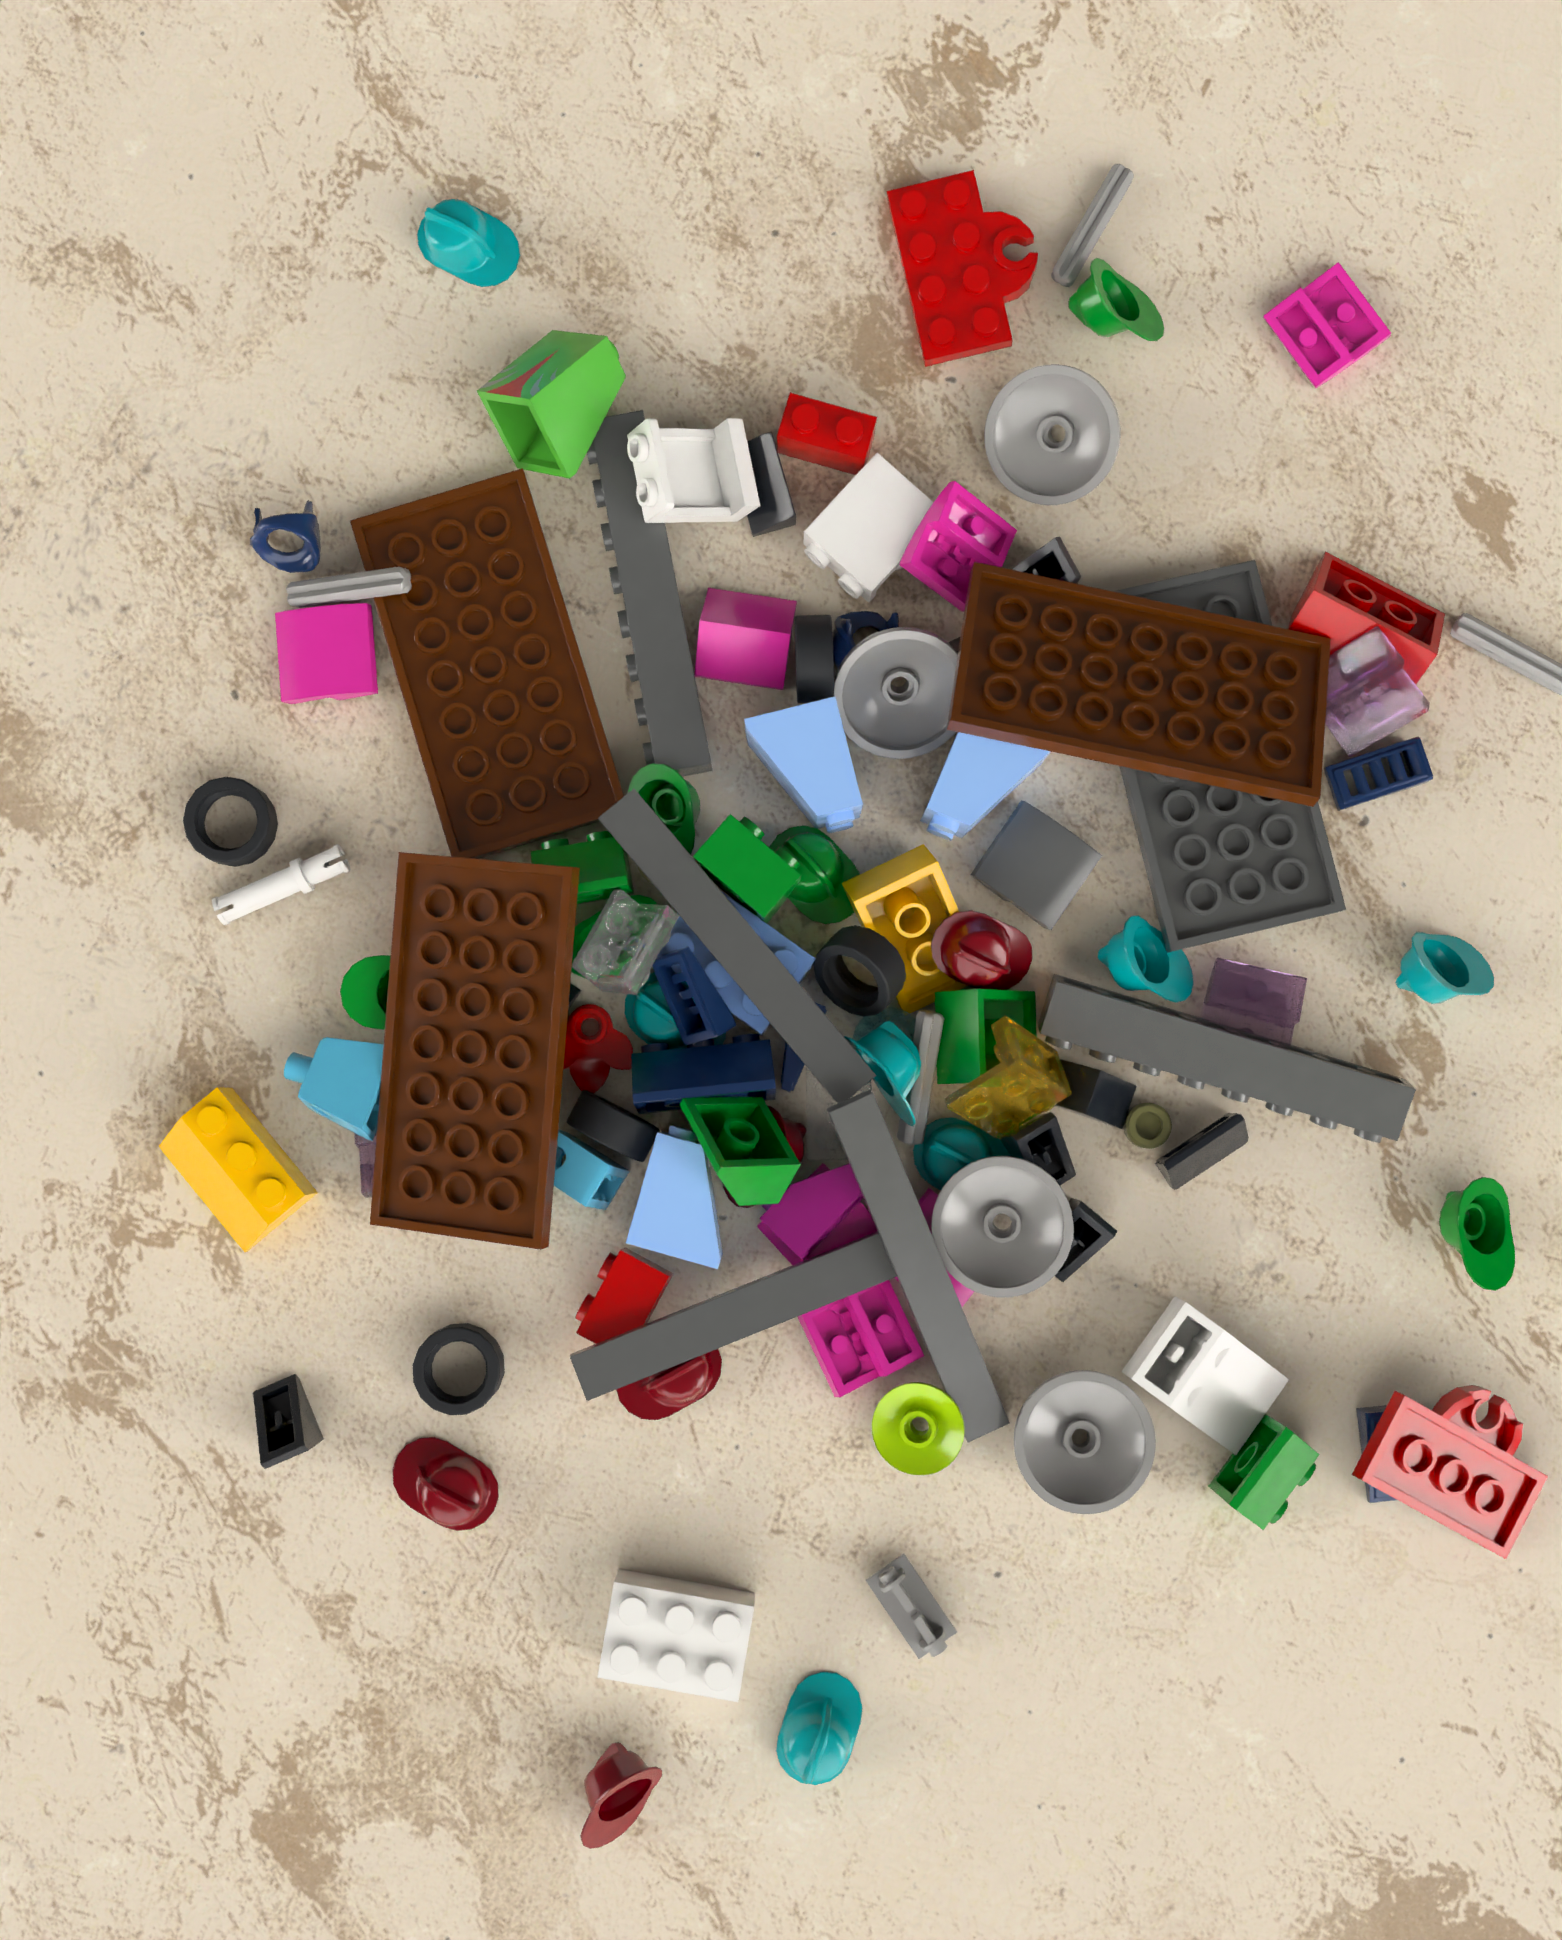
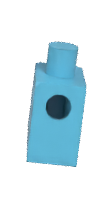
M325 1037L319 1042L313 1058L295 1052L291 1053L284 1067L285 1079L302 1083L298 1098L313 1112L365 1139L373 1141L378 1124L384 1044Z
M558 1129L554 1186L585 1207L606 1210L630 1171L570 1133ZM566 1154V1160L562 1166V1158Z

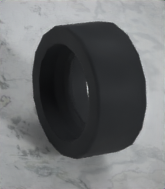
M831 615L795 616L797 703H810L834 697Z
M232 777L209 780L197 788L186 803L183 817L186 837L195 851L213 862L233 867L251 864L265 855L275 840L278 827L275 807L267 795L245 780ZM233 795L242 797L250 802L256 811L257 826L255 833L247 843L241 847L229 849L219 847L211 841L206 833L205 819L208 810L215 801L221 797Z
M857 925L843 927L835 933L816 954V960L813 965L816 981L823 993L838 1007L848 1013L863 1017L878 1015L887 1008L902 990L906 980L905 965L897 949L884 936L870 928ZM842 955L852 957L862 963L872 973L878 987L868 985L857 979L848 970Z
M587 1090L581 1092L566 1121L571 1127L584 1135L639 1162L645 1161L654 1144L657 1132H660L659 1128Z
M469 1323L450 1324L431 1334L418 1348L412 1365L413 1383L420 1398L433 1410L447 1415H467L483 1407L499 1390L505 1374L504 1355L497 1340L485 1329ZM463 1341L474 1345L482 1353L486 1362V1375L483 1383L475 1392L467 1396H453L445 1393L437 1386L432 1376V1363L436 1353L443 1346L451 1342Z

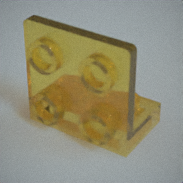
M1006 1015L991 1025L997 1043L994 1045V1052L1000 1063L945 1098V1103L949 1110L995 1138L1009 1135L1017 1130L1019 1126L1037 1115L1051 1110L1057 1103L1072 1095L1057 1050Z

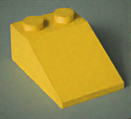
M924 844L841 883L861 927L870 928L884 936L897 949L904 962L906 980L896 999L905 1016L935 1002V992L956 991L968 986L948 977L938 969L932 958L931 941L936 928L945 918L959 912L938 861Z

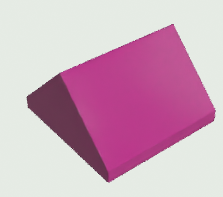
M708 588L699 620L694 676L783 690L797 601Z

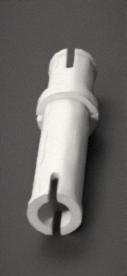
M339 844L304 861L301 858L294 859L289 862L290 867L220 897L212 898L213 909L216 911L233 904L234 907L217 915L223 925L230 924L231 921L299 891H302L304 894L311 892L315 889V884L344 872H349L351 869L348 859L331 866L328 864L329 861L345 855Z

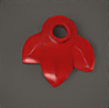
M586 1004L576 1008L569 1016L567 1022L563 1070L570 1069V1074L579 1089L596 1093L605 1084L609 1076L610 1067L619 1070L632 1069V1044L625 1034L613 1028V1022L609 1013L602 1007L594 1004ZM590 1018L595 1019L599 1025L598 1032L593 1036H587L582 1030L584 1021Z

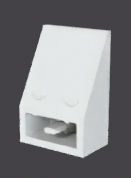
M1177 1297L1172 1299L1121 1371L1235 1455H1237L1289 1381L1287 1377L1190 1304Z

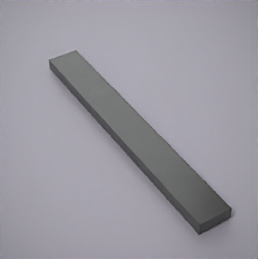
M634 788L598 818L837 1103L852 1097L876 1076Z
M867 1090L827 1108V1112L943 1388L956 1402L962 1413L966 1441L969 1443L1010 1424L873 1092Z
M877 1231L570 1354V1359L585 1398L589 1401L897 1276Z

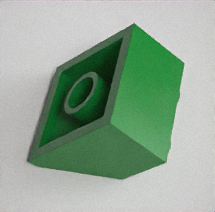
M730 814L693 855V858L714 884L733 900L765 923H768L801 881V875L796 871L800 864L783 848L778 847L774 852L763 843L761 839L765 835L764 832L747 817L744 816L738 821Z
M609 831L590 833L586 835L587 842L570 845L569 840L566 838L545 841L541 843V850L531 851L532 864L580 868L577 905L635 895L628 854Z
M969 989L935 992V1012L942 1014L944 1017L936 1065L937 1084L1038 1082L1035 991Z
M763 1097L683 1098L680 1106L716 1174L739 1206L778 1204L801 1164Z
M1265 1414L1237 1455L1232 1453L1208 1487L1231 1507L1264 1530L1268 1523H1276L1285 1513L1288 1507L1286 1499L1297 1485H1304L1311 1478L1316 1469L1314 1462L1320 1454L1286 1426Z

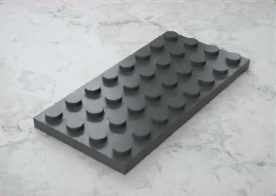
M1255 560L1113 591L1272 626ZM1119 766L1167 953L1346 910L1318 802L1312 807Z

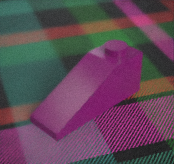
M846 1164L792 1184L785 1191L778 1204L762 1205L766 1212L759 1219L799 1258L805 1260L864 1197L850 1164Z

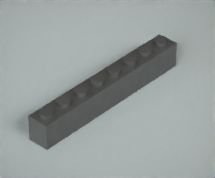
M643 410L605 417L587 451L589 465L598 463L601 478L593 480L592 483L597 507L606 506L609 523L601 524L606 551H615L617 566L609 568L614 595L623 593L626 610L617 611L622 638L631 637L634 654L626 655L630 681H639L642 698L634 699L639 726L648 725L651 742L643 743L646 765L652 763L666 764L677 770L683 777L713 770L665 523H645L642 506L638 503L636 496L637 481L633 462L630 460L627 452V434L645 420Z
M1057 974L1053 975L1038 1022L1040 1034L1045 1035V1042L1053 1046L1071 1049L1073 1044L1089 1048V1055L1106 1062L1115 1063L1116 1058L1119 1057L1134 1062L1133 1068L1140 1072L1153 1076H1159L1161 1070L1178 1075L1177 1081L1186 1086L1204 1089L1205 1084L1222 1088L1221 1094L1227 1098L1247 1103L1249 1097L1265 1101V1107L1273 1112L1286 1116H1292L1294 1110L1311 1115L1309 1120L1319 1126L1336 1129L1338 1124L1355 1128L1353 1133L1356 1136L1377 1143L1381 1142L1382 1137L1398 1141L1416 1091L1406 1079Z

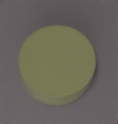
M1140 1103L1128 1111L1123 1129L1127 1139L1132 1144L1140 1148L1152 1149L1161 1146L1167 1141L1171 1133L1172 1122L1167 1111L1160 1105Z

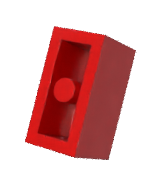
M790 392L777 434V451L782 455L857 475L867 464L875 436L877 417Z
M628 1248L620 1249L617 1256L610 1252L597 1275L598 1278L603 1280V1283L596 1296L594 1297L588 1293L575 1316V1319L581 1321L576 1333L597 1344L647 1324L674 1273Z

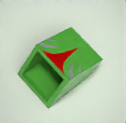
M552 330L479 388L477 393L518 469L523 468V470L570 479L577 473L626 375L619 362V353L614 344L608 339V336Z

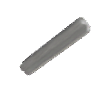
M1121 164L1112 166L1053 268L1051 277L1055 282L1065 287L1073 285L1132 183L1134 174L1130 169L1125 168Z
M392 567L289 583L286 587L287 601L291 606L302 608L408 593L412 588L411 574L406 568Z
M1463 613L1457 618L1450 632L1453 638L1562 696L1561 663L1468 613Z
M922 1010L916 1016L912 1042L919 1051L921 1070L920 1076L905 1098L914 1114L916 1123L914 1126H910L901 1118L899 1121L897 1138L905 1144H922L925 1137L944 1022L943 1015L935 1011Z

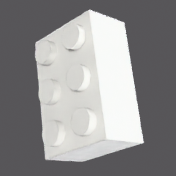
M618 1569L612 1590L597 1678L738 1702L754 1612L755 1593Z

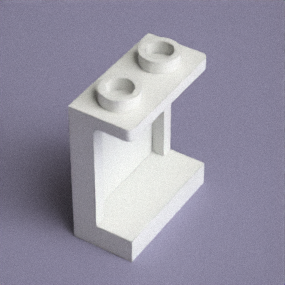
M647 418L627 434V452L630 460L633 462L637 481L636 496L638 503L642 506L645 523L738 522L760 506L743 419L727 418L714 429L659 428L657 419Z
M876 453L804 531L803 544L807 547L804 552L821 569L828 566L840 577L838 579L839 585L855 599L862 596L867 602H870L876 596L877 589L899 566L913 534L934 502L879 453Z

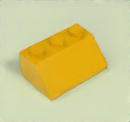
M215 1088L180 1117L159 1145V1148L244 1252H248L318 1193L233 1088Z

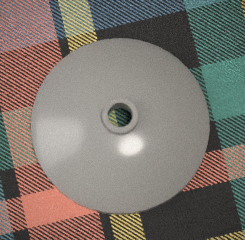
M1051 364L1038 366L1014 377L1001 389L994 399L985 424V449L988 461L996 477L1013 494L1026 501L1040 505L1066 504L1093 491L1110 472L1120 446V420L1111 396L1104 386L1090 374L1067 365ZM1055 425H1061L1065 430V438L1061 442L1054 440L1051 431Z
M912 627L882 630L860 641L845 656L834 679V696L836 697L846 735L856 745L869 753L893 759L921 756L943 745L956 733V731L946 729L958 652L938 635ZM896 677L907 679L906 683L900 687H895L891 684L892 680Z
M990 1156L978 1159L954 1173L937 1197L931 1223L932 1236L947 1271L965 1287L992 1297H1016L1035 1291L1045 1285L1058 1273L1066 1261L1071 1249L1074 1233L1071 1207L1066 1194L1058 1182L1040 1166L1013 1156ZM997 1215H1008L1012 1221L1011 1225L1007 1229H998L993 1223Z
M1076 1370L1061 1373L1048 1379L1038 1386L1026 1399L1016 1420L1014 1452L1021 1474L1040 1498L1063 1511L1076 1514H1096L1118 1507L1130 1499L1144 1484L1154 1461L1156 1448L1155 1431L1147 1408L1138 1395L1127 1385L1101 1372ZM1077 1429H1085L1087 1431V1439L1082 1444L1072 1442V1434Z

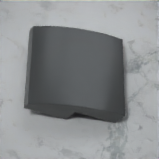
M1021 800L970 875L1002 900L1011 902L1043 928L1052 930L1102 855L1051 817L1026 801Z

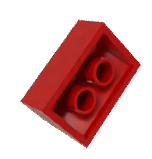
M1325 551L1292 613L1287 629L1331 638L1330 657L1339 666L1351 671L1357 670L1371 677L1381 688L1387 691H1397L1408 697L1438 655L1445 613Z

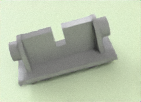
M904 1553L866 1579V1582L918 1659L927 1653L935 1657L947 1648L945 1641L956 1634L957 1631Z

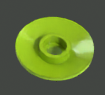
M909 1382L894 1387L882 1397L873 1414L872 1436L877 1450L886 1462L907 1474L930 1475L943 1470L955 1460L964 1441L965 1426L958 1405L945 1391L928 1383ZM916 1417H922L928 1422L929 1428L925 1431H919L913 1426L912 1420Z

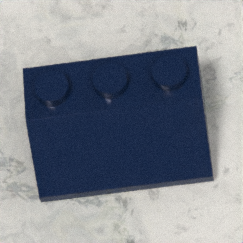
M742 1034L732 1037L733 1043L715 1045L714 1039H707L688 1044L687 1048L669 1050L667 1043L641 1046V1053L631 1054L633 1104L639 1114L682 1110L680 1103L683 1098L763 1097L764 1101L775 1100L776 1083L770 1039L760 1040V1034Z

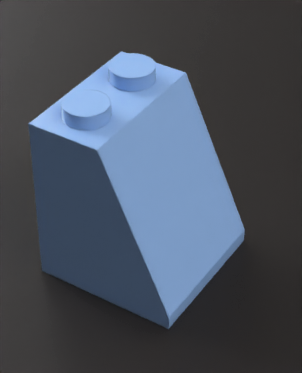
M835 696L744 719L748 746L814 828L826 827L827 833H834L854 826L853 821L860 818L863 802Z
M957 732L920 821L928 824L927 831L942 839L951 841L954 835L963 838L1032 774L1051 751Z
M670 1125L668 1133L661 1131L656 1134L626 1243L718 1269L723 1251L709 1159L700 1142L697 1141L698 1138L693 1130Z

